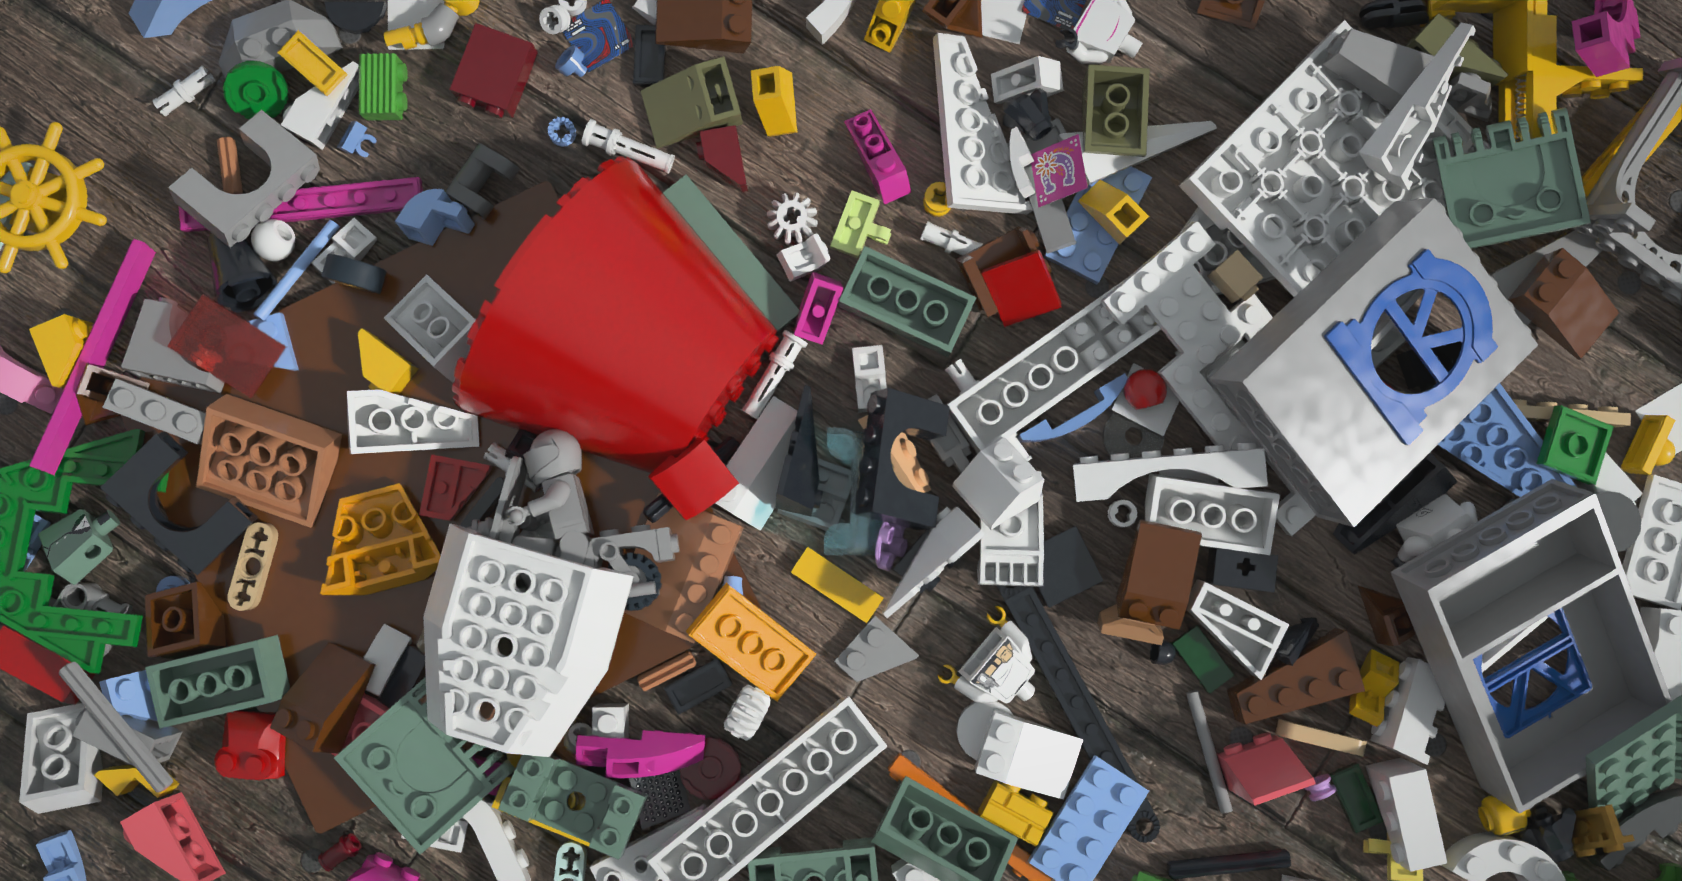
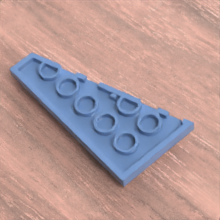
M1500 383L1438 444L1519 497L1551 479L1577 487L1570 477L1536 464L1543 440Z

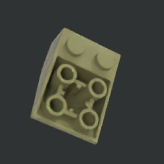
M1439 13L1420 29L1405 46L1435 56L1455 31L1456 25L1453 21ZM1469 38L1459 54L1464 58L1461 67H1454L1448 82L1461 72H1470L1479 75L1481 80L1491 83L1492 88L1509 74L1502 69L1501 64L1497 60L1489 58L1479 49L1478 44Z
M725 56L695 64L641 90L656 148L699 137L700 131L743 124Z

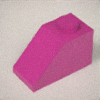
M815 272L811 273L802 298L794 330L795 336L823 345L843 291L841 281Z

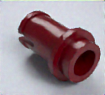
M343 834L339 837L338 843L318 856L320 865L326 871H332L348 857H355L361 848V843L354 834Z

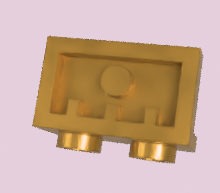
M1612 804L1575 811L1576 819L1571 841L1577 858L1597 854L1595 848L1603 847L1604 853L1625 850L1623 843L1635 841L1633 834L1622 835Z

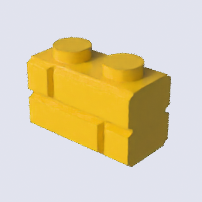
M994 780L978 810L980 817L1036 847L1053 815V812L1047 808L1049 802L1034 793L1029 798L1019 792L1020 787Z

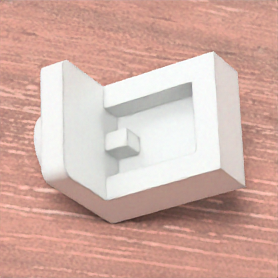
M817 233L811 235L805 242L783 249L777 254L790 282L812 272L819 271L830 261L828 248L821 241Z

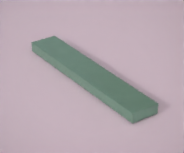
M687 174L663 192L665 197L778 332L798 317L799 309Z

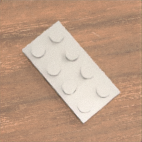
M1648 475L1638 508L1642 520L1641 532L1635 543L1627 549L1622 567L1633 597L1673 610H1681L1682 483L1657 475Z

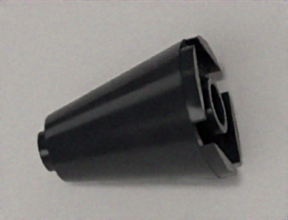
M210 233L207 240L214 296L219 308L224 310V307H230L231 312L237 313L258 308L278 284L277 279L246 240L236 242L229 248L214 234Z

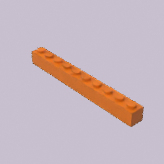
M900 752L888 766L889 776L897 782L899 779L902 781L907 776L980 817L977 812ZM1016 843L1008 861V864L1013 867L1012 871L1020 878L1023 875L1028 881H1051L1052 878L1028 862L1031 854Z

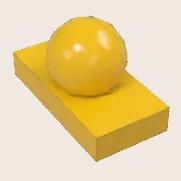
M299 30L277 52L326 96L348 75Z
M1645 415L1623 460L1621 469L1630 474L1650 475L1654 466L1670 463L1675 457V446L1668 439V435L1675 419L1668 415Z

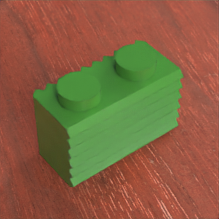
M359 54V114L366 121L403 119V111L407 110V97L403 93V82L407 81L408 72L406 64L396 54Z

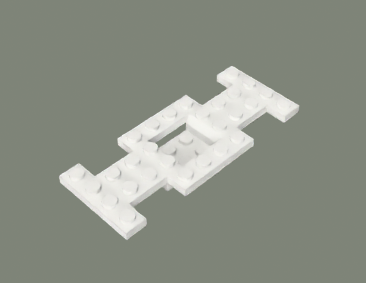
M1194 221L1100 302L1119 325L1125 324L1144 307L1178 349L1175 352L1177 356L1157 373L1164 379L1167 386L1214 445H1224V450L1237 449V443L1256 442L1257 447H1263L1210 380V377L1245 345L1242 340L1244 337L1249 341L1273 317L1255 294L1246 301L1242 299L1230 310L1227 309L1193 265L1216 246L1200 223ZM1265 450V460L1291 492L1279 502L1276 522L1286 535L1293 536L1316 514Z

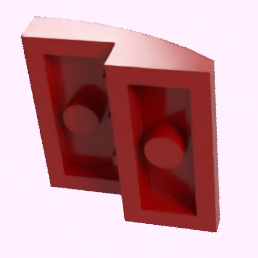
M698 437L677 458L670 455L648 476L684 520H688L703 512L739 484L708 443L701 437Z

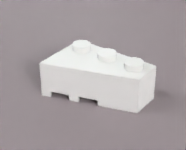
M1198 579L1190 592L1186 610L1251 675L1262 680L1289 624Z
M1407 657L1399 665V684L1385 697L1384 721L1378 727L1372 725L1371 733L1373 735L1370 741L1426 765H1428L1430 756L1425 754L1429 737L1436 738L1438 728L1432 726L1436 711H1443L1445 701L1428 663L1420 659Z
M1403 758L1366 765L1365 767L1391 841L1390 850L1394 861L1410 872L1446 864V854L1426 769Z

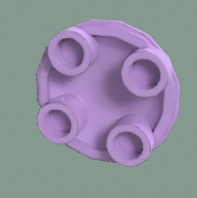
M887 522L882 523L875 544V560L879 569L890 571L896 557L904 556L907 549V540L903 539L906 527Z

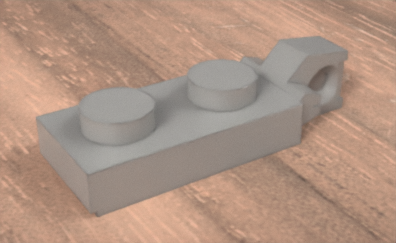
M937 394L928 399L943 404ZM949 414L946 436L929 441L942 462L947 467L954 464L961 474L970 464L966 456L971 454V451L968 448V442Z

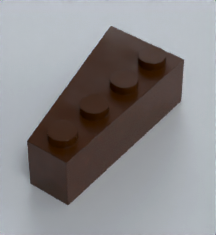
M1334 628L1320 639L1308 643L1293 666L1278 660L1275 662L1276 664L1267 668L1262 680L1252 675L1228 689L1227 693L1235 720L1248 724L1365 691L1348 631Z

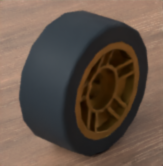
M328 254L322 277L346 286L380 294L387 271L358 260Z

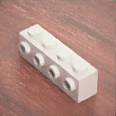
M705 803L628 843L623 856L619 860L609 855L595 860L590 869L596 881H658L660 877L648 863L646 857L707 808Z

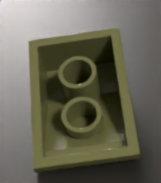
M1088 65L1083 78L1082 90L1084 153L1146 156L1149 68Z

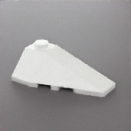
M383 390L347 391L349 454L479 447L478 416Z
M775 396L772 397L726 466L739 484L716 502L717 505L760 531L775 509L776 493L785 457L788 455L791 434L795 430L798 412Z

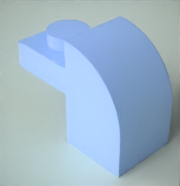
M429 189L415 195L406 203L395 220L408 239L433 246L444 227L469 234L475 225L467 214V209L460 203L451 201L442 189Z

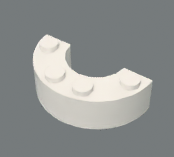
M1493 832L1477 833L1457 841L1446 850L1447 863L1441 865L1467 881H1486L1487 878L1498 872H1511L1518 881H1566L1557 864L1545 852L1512 836H1497Z

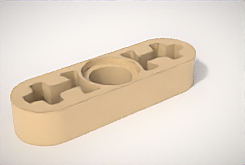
M254 523L245 532L228 592V602L236 610L254 609L261 601L278 541V531L270 523ZM263 531V534L268 535L267 541L260 542V539L256 538V533ZM252 548L264 550L265 552L264 554L258 552H250V550ZM252 557L258 559L261 565L260 571L256 575H250L246 570V563ZM242 579H245V580H256V583H255V584H248V582L242 583ZM246 591V594L251 596L250 601L243 602V599L238 597L239 592Z
M1278 719L1275 732L1276 735L1362 757H1364L1367 741L1281 719Z

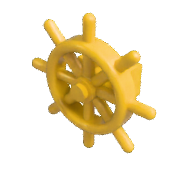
M58 122L50 123L42 146L35 144L13 146L5 129L0 126V194L10 197L9 201L0 205V219L13 213L9 223L12 225L10 231L0 221V242L5 244L0 257L1 273L10 272L18 249L25 251L48 249L55 266L59 269H65L68 266V260L60 244L76 231L82 221L97 226H104L107 223V218L103 214L86 209L87 188L84 178L102 170L104 162L100 158H94L76 167L67 157L56 152L55 149L63 130L62 125ZM36 160L34 168L30 167L26 175L21 163ZM50 163L59 170L60 176L47 172ZM9 170L15 180L14 185L1 182V179ZM25 230L35 233L34 235L24 236Z

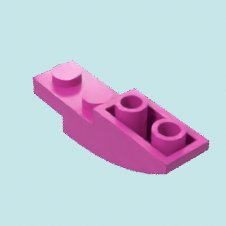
M643 730L641 740L578 735L576 742V765L606 767V778H640L665 774L703 760L705 735L672 733L660 730Z

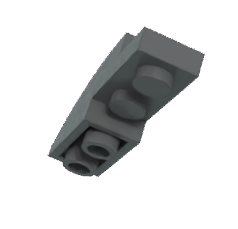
M1682 788L1650 794L1643 804L1639 806L1632 805L1624 810L1620 818L1617 819L1622 835L1633 834L1635 841L1623 843L1625 850L1604 853L1603 847L1595 848L1597 854L1586 856L1593 865L1609 871L1621 865L1625 859L1624 857L1633 848L1644 844L1649 834L1663 839L1675 833L1678 825L1682 822Z

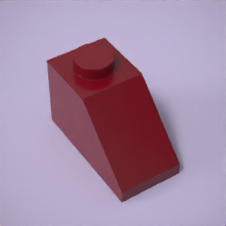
M736 125L700 131L701 141L696 142L699 160L705 159L707 168L741 192L748 191Z

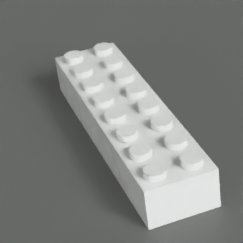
M849 696L841 697L647 856L646 860L662 881H728L876 757L887 745Z

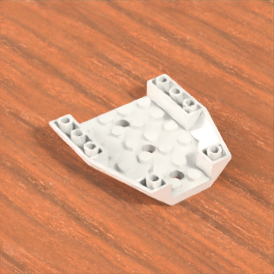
M449 524L423 617L427 720L446 735L501 752L550 757L608 671L634 576L604 567H590L486 537L476 530ZM521 573L527 574L531 579V586L526 592L520 591L516 586V578ZM503 637L510 639L513 644V651L509 656L501 654L498 649V643ZM483 702H489L494 706L495 715L493 719L487 720L481 715L480 707Z

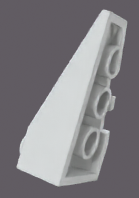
M946 507L937 514L936 527L930 529L882 611L886 618L890 617L920 591L921 586L934 580L944 570L945 565L954 563L985 536V533L958 507L952 510Z

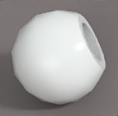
M268 219L264 222H259L251 232V244L254 251L261 258L269 261H280L287 258L295 248V234L287 223L277 219Z

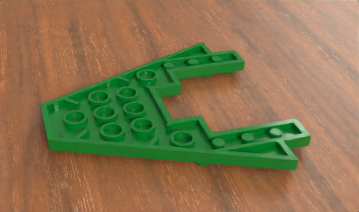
M133 429L66 449L55 476L30 467L29 464L32 459L0 468V622L66 660L78 663L82 669L89 673L100 674L106 644L138 646L143 616L49 606L55 575L24 572L35 511L67 514L72 484L102 486L143 447L145 431L141 429ZM169 472L161 480L157 492L166 493Z

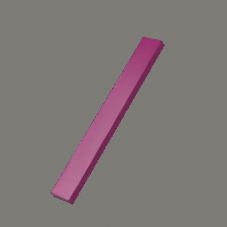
M413 177L297 189L293 198L288 202H282L274 209L269 219L296 222L402 211L411 198L423 192L422 179ZM179 206L181 231L208 230Z
M136 239L132 240L29 464L30 467L55 476L82 416L75 391L86 363L100 367L105 366L156 252L146 243Z

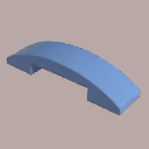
M1124 373L1095 390L1094 394L1099 403L1058 427L1051 429L1045 419L1016 436L1019 442L1046 441L1063 436L1086 425L1112 404L1125 386L1128 377Z

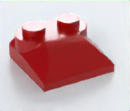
M246 710L226 713L222 748L217 751L214 758L215 768L219 774L228 778L248 780L278 779L285 775L286 737L270 728L276 713Z

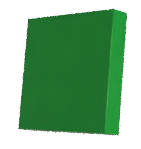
M1562 405L1554 406L1536 464L1588 485H1596L1614 426Z

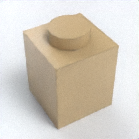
M1238 250L1207 275L1231 303L1240 298L1244 301L1249 299L1259 290L1256 284L1263 278Z

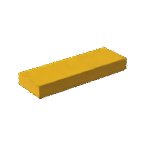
M809 547L806 548L791 571L792 574L865 623H868L884 599Z

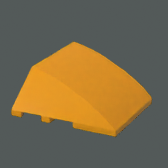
M400 483L339 499L332 533L334 542L331 556L327 558L326 565L329 567L325 584H322L320 594L368 595L425 580L437 570L441 554Z

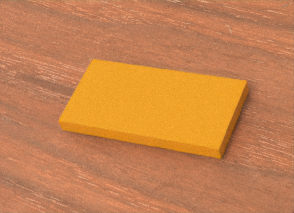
M727 582L686 630L690 637L759 689L763 690L775 701L782 697L816 656V653Z

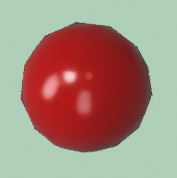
M1140 369L1132 373L1124 387L1125 398L1136 410L1163 404L1167 395L1166 382L1157 372L1150 369Z

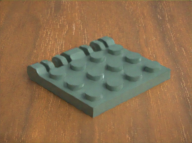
M1566 107L1551 110L1555 134L1551 132L1547 113H1539L1537 124L1542 137L1534 139L1530 138L1529 124L1525 117L1517 118V128L1521 142L1515 143L1510 120L1486 125V134L1490 149L1486 150L1484 149L1479 127L1471 129V141L1475 152L1468 154L1463 152V142L1459 132L1451 134L1455 157L1450 156L1446 135L1432 138L1447 215L1453 225L1461 230L1463 239L1470 249L1591 223Z
M426 677L334 757L339 765L420 855L516 769L507 759L493 773L487 776L485 771L503 756L501 751L493 752L487 758V761L479 767L471 757L485 748V746L474 744L468 751H465L462 746L468 741L446 735L427 720V701L425 703L421 701L426 696Z
M1682 695L1585 756L1588 809L1612 804L1618 819L1623 814V811L1632 805L1639 806L1643 804L1654 791L1658 789L1664 790L1675 779H1682Z

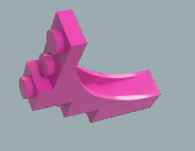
M1595 0L1594 15L1572 21L1575 51L1593 74L1599 77L1630 68L1628 54L1635 53L1634 39L1641 38L1637 10L1634 7L1633 0Z

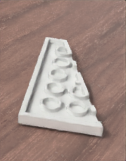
M937 33L933 37L947 208L1029 214L1033 211L1030 201H1025L1016 184L1010 162V150L995 113L991 114L986 102L989 97L986 89H981L975 74L978 69L965 36Z

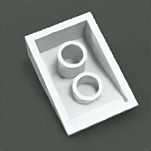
M426 274L384 319L434 368L453 383L455 381L454 372L458 359L460 357L466 359L471 347L467 345L469 339L467 335L476 319Z
M1641 607L1640 616L1670 697L1674 700L1682 695V610Z
M83 703L27 713L19 803L37 814L102 801L103 783L94 776L99 770L103 769L100 749L72 736L77 727L75 725L76 718L86 708Z
M993 709L974 767L975 773L1009 785L1064 800L1083 739Z

